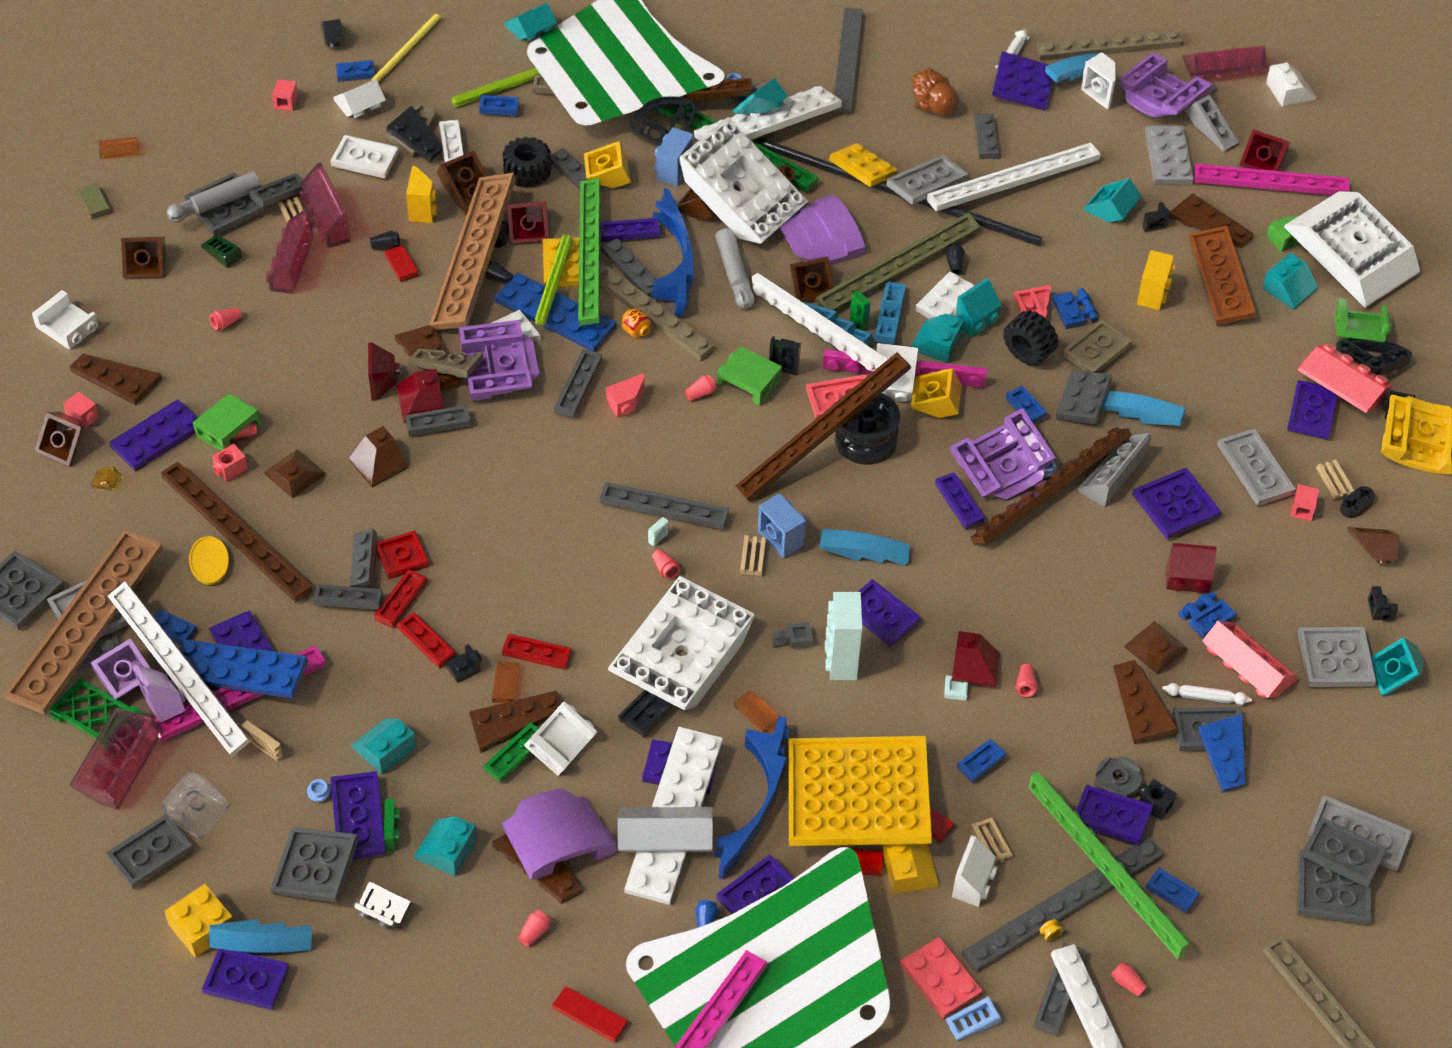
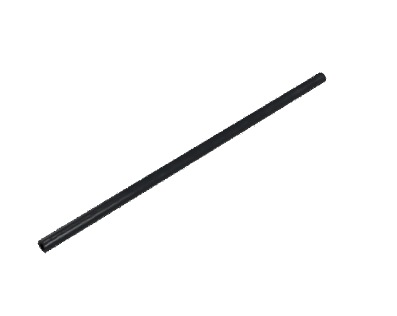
M760 137L757 140L759 145L774 153L864 184L834 163ZM885 181L878 183L874 186H871L878 190L901 197L899 194H897L891 188H889L886 185L887 182ZM926 199L917 202L918 204L934 209ZM955 206L939 210L957 218L969 212L975 221L985 228L1036 246H1040L1042 241L1040 236Z

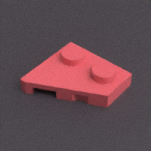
M1047 285L1014 292L1013 299L1020 313L1031 310L1032 312H1038L1039 315H1043L1046 319L1051 286Z

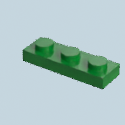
M530 722L483 765L484 771L499 783H502L533 754L524 745L539 728Z

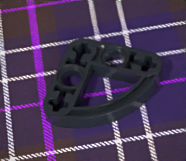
M664 96L653 99L644 104L635 113L629 123V130L635 136L656 146H661L665 134H668L672 127L675 128L676 122H682L685 126L683 131L687 132L695 115L696 105L688 99L676 96ZM666 106L678 107L669 130L643 118L648 112L656 108ZM686 106H688V107H690V108H689V112L687 113L686 117L684 118V117H682V115L684 114V111H685L684 108H685ZM637 122L641 123L640 127L642 128H639V130L635 129ZM649 126L650 128L647 130L646 134H644L646 127ZM650 131H659L660 138L654 139L650 135Z
M1346 338L1336 343V350L1338 352L1350 355L1354 359L1353 361L1359 365H1366L1371 369L1372 373L1381 376L1409 365L1412 357L1410 350L1386 340L1385 342ZM1365 350L1377 351L1383 354L1375 357Z

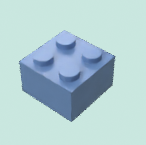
M672 127L668 134H665L663 143L655 150L657 180L675 186L679 185L684 177L679 157L693 146L694 134Z
M779 493L759 505L758 532L762 537H766V541L783 559L804 547L806 519L793 508L788 499H785Z

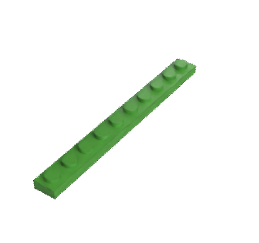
M599 178L580 181L578 309L580 326L600 323L601 183Z
M1039 772L1031 775L1028 787L1030 791L1177 959L1183 957L1189 944L1186 936L1182 932H1178L1172 925L1170 918L1163 914L1157 908L1155 901L1142 891L1138 881L1128 875L1123 864L1114 859L1108 847L1099 842L1093 830L1089 827L1087 828L1081 821L1079 814L1071 810L1061 794L1056 793L1047 778H1043Z

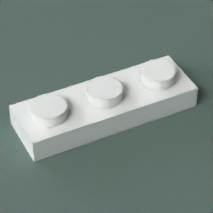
M458 120L439 122L445 162L462 156L463 148Z

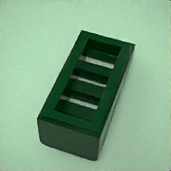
M218 235L201 244L205 251L226 268L242 258L241 249Z

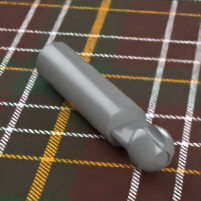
M252 171L190 197V200L169 206L167 217L170 221L179 223L195 213L198 215L250 194L252 190L261 187L259 178Z
M727 228L719 230L715 235V240L730 287L735 295V302L739 308L748 309L754 304L755 296L750 288V281L734 232Z

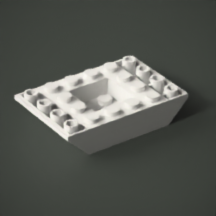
M729 117L679 157L685 182L733 230L739 239L761 244L808 202ZM733 185H737L741 191L735 190Z
M1339 191L1284 226L1364 308L1420 272L1414 246L1359 192ZM1354 237H1360L1362 241H1358Z
M679 576L614 659L608 670L683 710L694 708L699 704L742 646L755 614ZM684 650L688 654L684 656H679L676 654V652Z

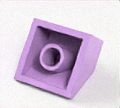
M131 639L91 662L93 671L115 700L139 686L132 666L137 664L150 668Z
M137 664L132 666L144 699L159 722L185 712L183 702L186 700L181 689H178L174 681L169 680L165 673Z

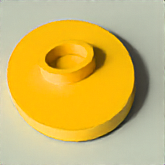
M205 536L193 544L189 553V565L193 576L199 582L206 585L216 584L225 577L229 568V556L225 545L219 539Z

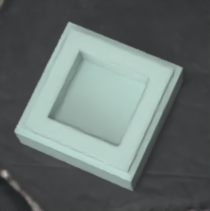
M662 517L648 529V543L656 546L668 535L667 519Z
M946 675L944 698L966 701L968 683L951 681L952 676Z

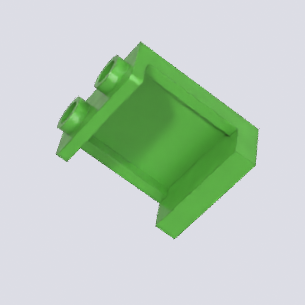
M1338 298L1334 314L1336 336L1385 342L1386 335H1390L1392 324L1389 323L1390 313L1387 312V305H1382L1379 314L1347 310L1346 299Z
M740 346L736 352L730 354L728 361L719 367L717 371L718 384L722 386L727 381L753 394L752 402L760 406L781 381L782 366Z
M228 393L193 422V426L199 439L222 451L229 447V441L250 423H256V426L259 427L261 420L259 417L260 413L256 407L244 403L241 398H236Z

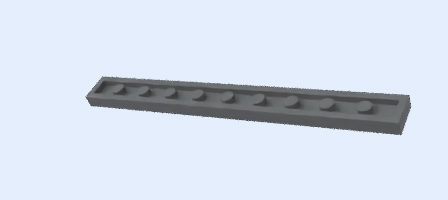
M1147 837L1140 841L1139 845L1132 846L1114 857L1117 862H1121L1128 875L1132 877L1162 859L1163 853ZM1096 868L963 950L962 956L977 973L1039 935L1040 928L1048 921L1057 919L1060 922L1115 887Z

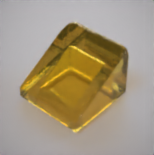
M114 466L98 469L91 486L93 488L116 491L123 475Z

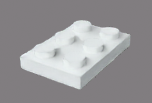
M344 135L331 159V166L386 178L399 154V149L395 146Z
M949 272L915 306V311L928 319L945 313L955 316L958 296L975 285Z

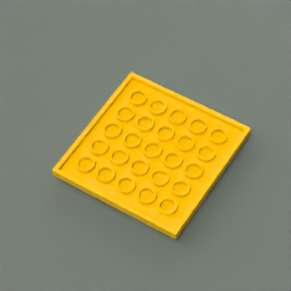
M926 736L789 738V846L931 844Z

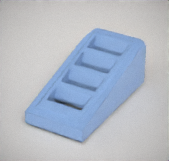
M987 997L946 1018V1021L956 1040L959 1041L1001 1023V1018L992 1001ZM987 1010L990 1017L986 1018L982 1011ZM978 1013L981 1019V1022L977 1023L974 1017V1014ZM969 1017L973 1026L968 1027L964 1018ZM959 1020L964 1028L961 1032L955 1023Z

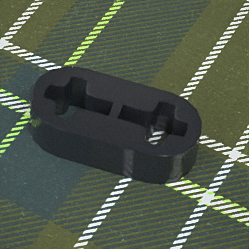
M1366 486L1357 488L1342 501L1340 507L1341 514L1347 518L1357 517L1373 503L1374 491Z

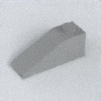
M1210 95L1198 100L1185 110L1194 126L1222 151L1239 143Z

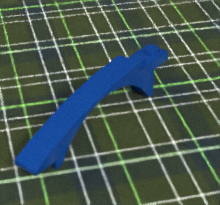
M664 188L661 201L656 200L655 207L660 212H653V218H658V222L674 235L680 245L683 261L668 275L654 280L651 298L674 301V315L682 317L684 309H688L689 297H686V295H688L694 277L692 248L686 225L669 189Z
M778 716L774 734L746 729L744 747L754 755L762 766L767 779L768 793L761 809L749 823L736 832L717 838L715 847L718 848H716L715 856L721 858L719 865L720 879H724L738 863L758 835L774 804L786 768L785 746L782 745L784 740L788 741L790 727H786V717Z

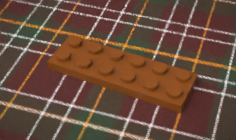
M1222 226L1190 233L1189 241L1216 326L1255 318L1256 311L1228 227Z

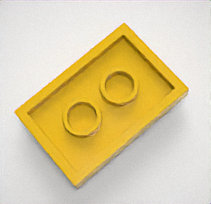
M858 143L830 154L829 161L869 187L897 174V169L890 165V163L885 162Z
M561 238L543 239L544 286H546ZM572 238V244L558 287H579V238Z

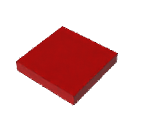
M415 530L379 541L376 544V552L388 580L405 575L408 569L415 572L430 567L429 560Z

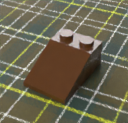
M475 151L440 164L436 172L443 187L465 216L467 215L479 177L487 176Z

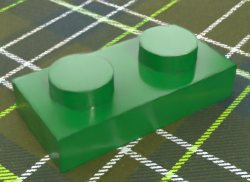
M857 290L852 293L849 320L854 322L855 327L859 330L866 331L868 329L871 302Z
M385 799L384 842L386 851H395L396 842H400V829L396 828V822H400V807L396 808L394 799Z

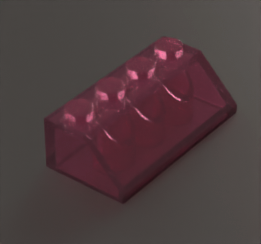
M1265 45L1182 55L1190 77L1198 76L1202 79L1208 78L1209 74H1214L1215 77L1226 76V72H1232V75L1243 74V70L1257 73L1261 72V68H1267Z
M317 163L301 182L302 191H299L302 203L306 202V210L309 216L312 215L315 229H319L318 234L321 242L325 241L327 247L331 248L350 242L347 213L322 163Z
M305 209L289 219L286 228L282 229L281 242L277 243L276 256L272 257L271 269L266 273V282L269 283L270 291L294 293L314 237L310 209Z
M115 707L72 779L70 786L100 805L119 810L163 731L153 718Z

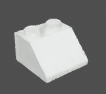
M1101 52L1086 61L1081 90L1106 109H1109L1115 85V62Z
M1289 63L1270 66L1266 83L1282 107L1316 100L1315 94L1301 73Z
M377 79L333 97L346 116L354 115V118L365 114L364 110L369 107L371 111L381 107L380 103L386 101Z
M974 836L970 837L957 870L952 898L979 907L981 900L987 899L990 886L987 885L989 879L994 880L998 867L994 866L996 857Z

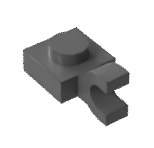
M808 622L787 625L786 631L776 630L773 632L772 644L774 648L782 647L787 643H790L791 648L813 644V637Z

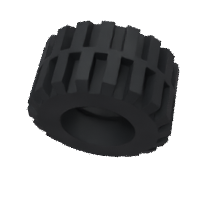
M535 137L516 138L515 141H510L509 145L504 147L502 153L504 174L514 173L516 176L515 185L534 187L536 184L540 185L542 181L548 179V176L551 174V151L542 140H536Z
M1031 310L1021 312L1003 331V339L1010 353L1016 359H1019L1020 362L1030 366L1041 364L1057 349L1059 341L1054 326L1050 324L1051 322L1045 319L1043 315H1039L1038 312H1032Z

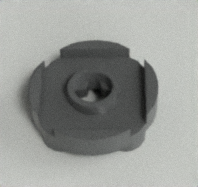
M1119 756L1113 759L1108 757L1100 762L1096 771L1095 785L1097 788L1129 798L1139 791L1142 777L1139 766L1133 760ZM1113 775H1122L1123 781L1115 780V777Z

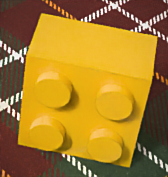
M1150 250L1136 305L1160 311L1161 304H1166L1168 292L1165 290H1170L1172 278L1169 275L1173 276L1176 264H1172L1173 255Z
M206 884L165 910L169 926L195 958L210 948L209 925L234 922L232 915Z

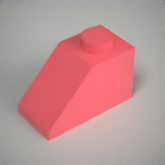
M642 373L606 387V401L617 418L636 411L645 390L644 374Z

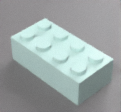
M833 592V601H828L825 671L830 672V680H857L862 636L861 592Z

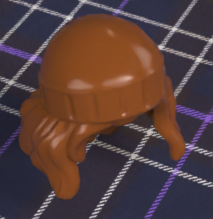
M930 68L919 71L918 74L913 76L914 89L912 92L916 99L915 108H921L923 111L942 116H948L955 111L959 101L958 94L950 85L946 76Z

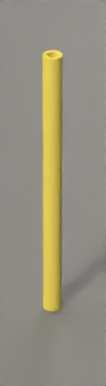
M434 14L372 78V81L377 79L379 83L440 20V16Z

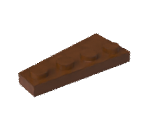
M1193 193L1170 211V219H1179L1183 221V225L1188 227L1193 225L1200 228L1201 231L1227 226L1233 245L1238 248H1242L1253 238L1254 233Z
M429 325L394 335L395 341L402 345L408 356H412L417 349L443 350L447 354L436 329L431 328ZM437 372L441 392L461 386L459 378L455 375Z
M82 354L70 366L72 373L134 405H137L162 379L160 373L87 354Z
M1132 660L1113 665L1134 744L1178 733L1177 727L1136 661Z
M557 690L469 711L480 753L488 750L487 747L495 743L497 745L506 741V738L516 733L518 734L530 722L537 726L544 723L561 705Z
M507 834L492 841V847L505 854L510 862L517 864L523 869V873L528 876ZM562 861L555 863L553 874L535 879L541 888L561 904L582 893L580 885Z

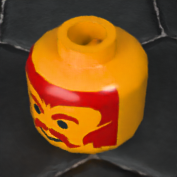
M629 309L623 314L621 326L630 336L636 339L649 334L651 319L639 309Z

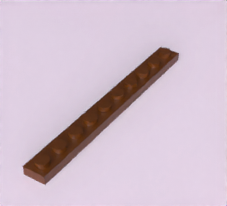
M751 78L723 80L717 85L679 97L688 100H708L713 98L750 96L753 94ZM582 101L575 104V107L578 109H584L588 106L586 102Z
M896 352L736 485L738 491L750 503L911 369L910 364Z
M1119 427L1108 431L1106 437L1096 440L1093 443L1094 446L1081 451L1076 459L1066 462L1063 469L1050 474L1048 480L1042 481L1035 486L1036 489L1023 494L1018 502L1008 505L1005 512L993 516L990 523L977 528L976 533L970 537L973 544H987L1132 436L1129 429H1119Z
M178 461L161 472L162 478L295 603L313 591L312 585Z

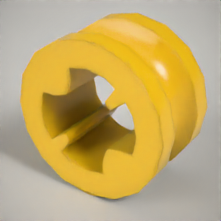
M1057 919L1048 921L1039 930L1042 935H1045L1044 939L1047 942L1057 939L1064 931L1062 926H1058L1059 922Z

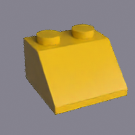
M620 141L584 153L587 180L599 178L601 185L609 188H616L631 182L628 157Z
M412 166L406 192L409 221L432 223L434 215L438 213V204H435L437 191L433 190V181L416 166Z
M950 368L915 376L911 401L912 409L937 418L958 414L962 384L954 369Z
M928 844L883 845V858L893 894L939 887Z

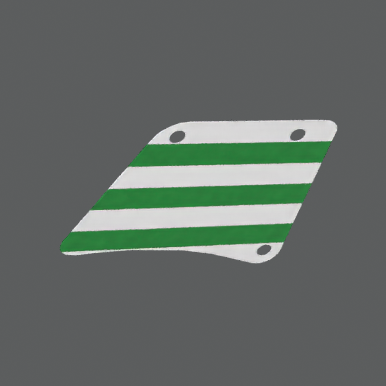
M597 0L532 41L527 50L531 62L571 117L581 125L599 123L639 110L644 104L653 99L664 96L679 97L717 85L724 79V73L720 68L691 52L675 40L651 15L642 0ZM539 47H545L547 52L537 54L535 50ZM705 73H713L715 78L705 80L703 75ZM582 101L586 102L588 106L584 109H578L575 107V104Z
M838 848L830 852L782 888L730 916L697 929L636 946L630 952L626 961L627 972L674 1046L678 1044L746 950L765 960L767 967L708 1048H850L882 1025L890 1006L887 983L857 854L850 848ZM645 955L651 956L654 960L653 967L647 971L641 970L638 966L639 959ZM864 1005H872L875 1008L876 1015L873 1019L864 1020L861 1018L860 1009Z

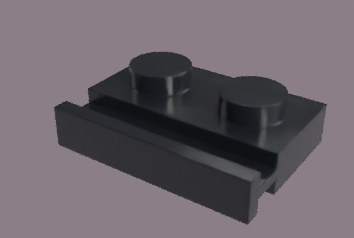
M772 336L769 360L782 366L783 373L797 376L800 364L801 343L783 338L777 340L775 336Z
M644 689L618 715L620 722L626 723L627 727L645 737L670 712L673 704Z

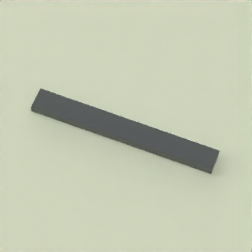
M844 9L834 96L842 100V107L833 110V113L851 114L863 9Z

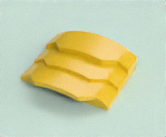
M1391 395L1381 453L1387 458L1410 468L1431 473L1452 474V409L1449 406L1425 402L1411 396L1404 398Z

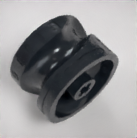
M881 393L836 430V447L846 459L862 465H872L885 461L894 453L897 446L898 425L900 421V411L895 401L886 394Z

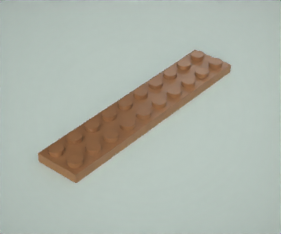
M514 173L479 177L429 324L431 328L441 330L469 325L507 204L516 181Z
M124 529L4 693L5 699L45 715L119 610L109 599L108 595L123 582L128 583L134 590L163 550L162 543Z

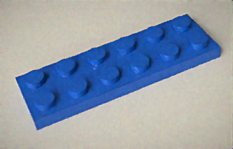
M517 272L494 296L496 303L513 312L520 310L527 319L535 322L545 286ZM556 292L546 324L543 327L594 352L616 328V322L600 314V323L580 326L578 321L579 303Z
M186 639L183 640L179 649L209 687L293 699L309 662L307 656Z

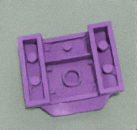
M1154 52L1118 79V83L1125 90L1126 102L1137 110L1155 118L1177 115L1183 109L1208 96L1211 93L1212 84L1198 76L1189 83L1166 72L1168 60Z
M834 195L816 199L814 204L802 207L779 227L794 254L802 257L804 260L828 256L830 265L865 255V244L853 217L845 205Z
M520 320L459 327L461 349L464 351V355L475 356L476 352L483 353L481 363L466 378L471 401L490 399L491 395L512 393L515 390L532 388V382L539 377V369L533 340L522 333Z
M1023 408L1006 416L1004 425L976 440L971 441L967 437L950 446L951 454L959 466L963 468L970 481L973 482L982 498L994 496L1006 501L1042 482L1046 466L1056 459Z
M564 789L543 792L521 800L514 816L502 823V827L531 881L553 874L554 866L557 862L586 853H591L594 861L615 855L618 847L608 828L603 826L597 813H594L587 798L577 797Z

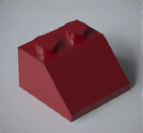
M1172 543L1166 566V589L1210 593L1214 577L1216 546Z

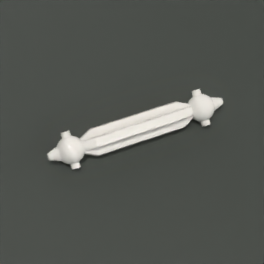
M1026 29L1015 32L1017 37L1012 41L1007 53L1018 55L1024 41L1029 39Z
M1176 683L1162 686V690L1166 691L1170 696L1179 694L1183 698L1226 704L1235 702L1237 705L1252 702V698L1246 696L1243 692L1234 694L1229 690L1192 685L1179 687Z

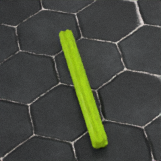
M537 68L521 72L453 96L451 98L454 107H459L481 99V95H493L533 81L535 74H541Z
M564 234L561 237L535 317L537 325L544 326L546 324L572 244L571 235Z

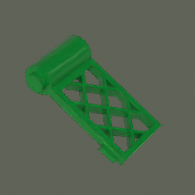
M81 678L49 708L52 719L59 723L65 721L99 741V746L106 753H116L147 722L146 716L140 709L135 706L129 707L119 700H115L112 696ZM82 687L88 691V695L76 697V693ZM103 699L104 704L92 706V700ZM88 701L87 708L76 709V703ZM72 704V710L62 712L59 710L64 705ZM119 708L121 710L117 715L108 716V710ZM104 711V717L92 719V713ZM88 714V720L80 722L76 720L77 715ZM105 723V727L99 733L93 730V725Z

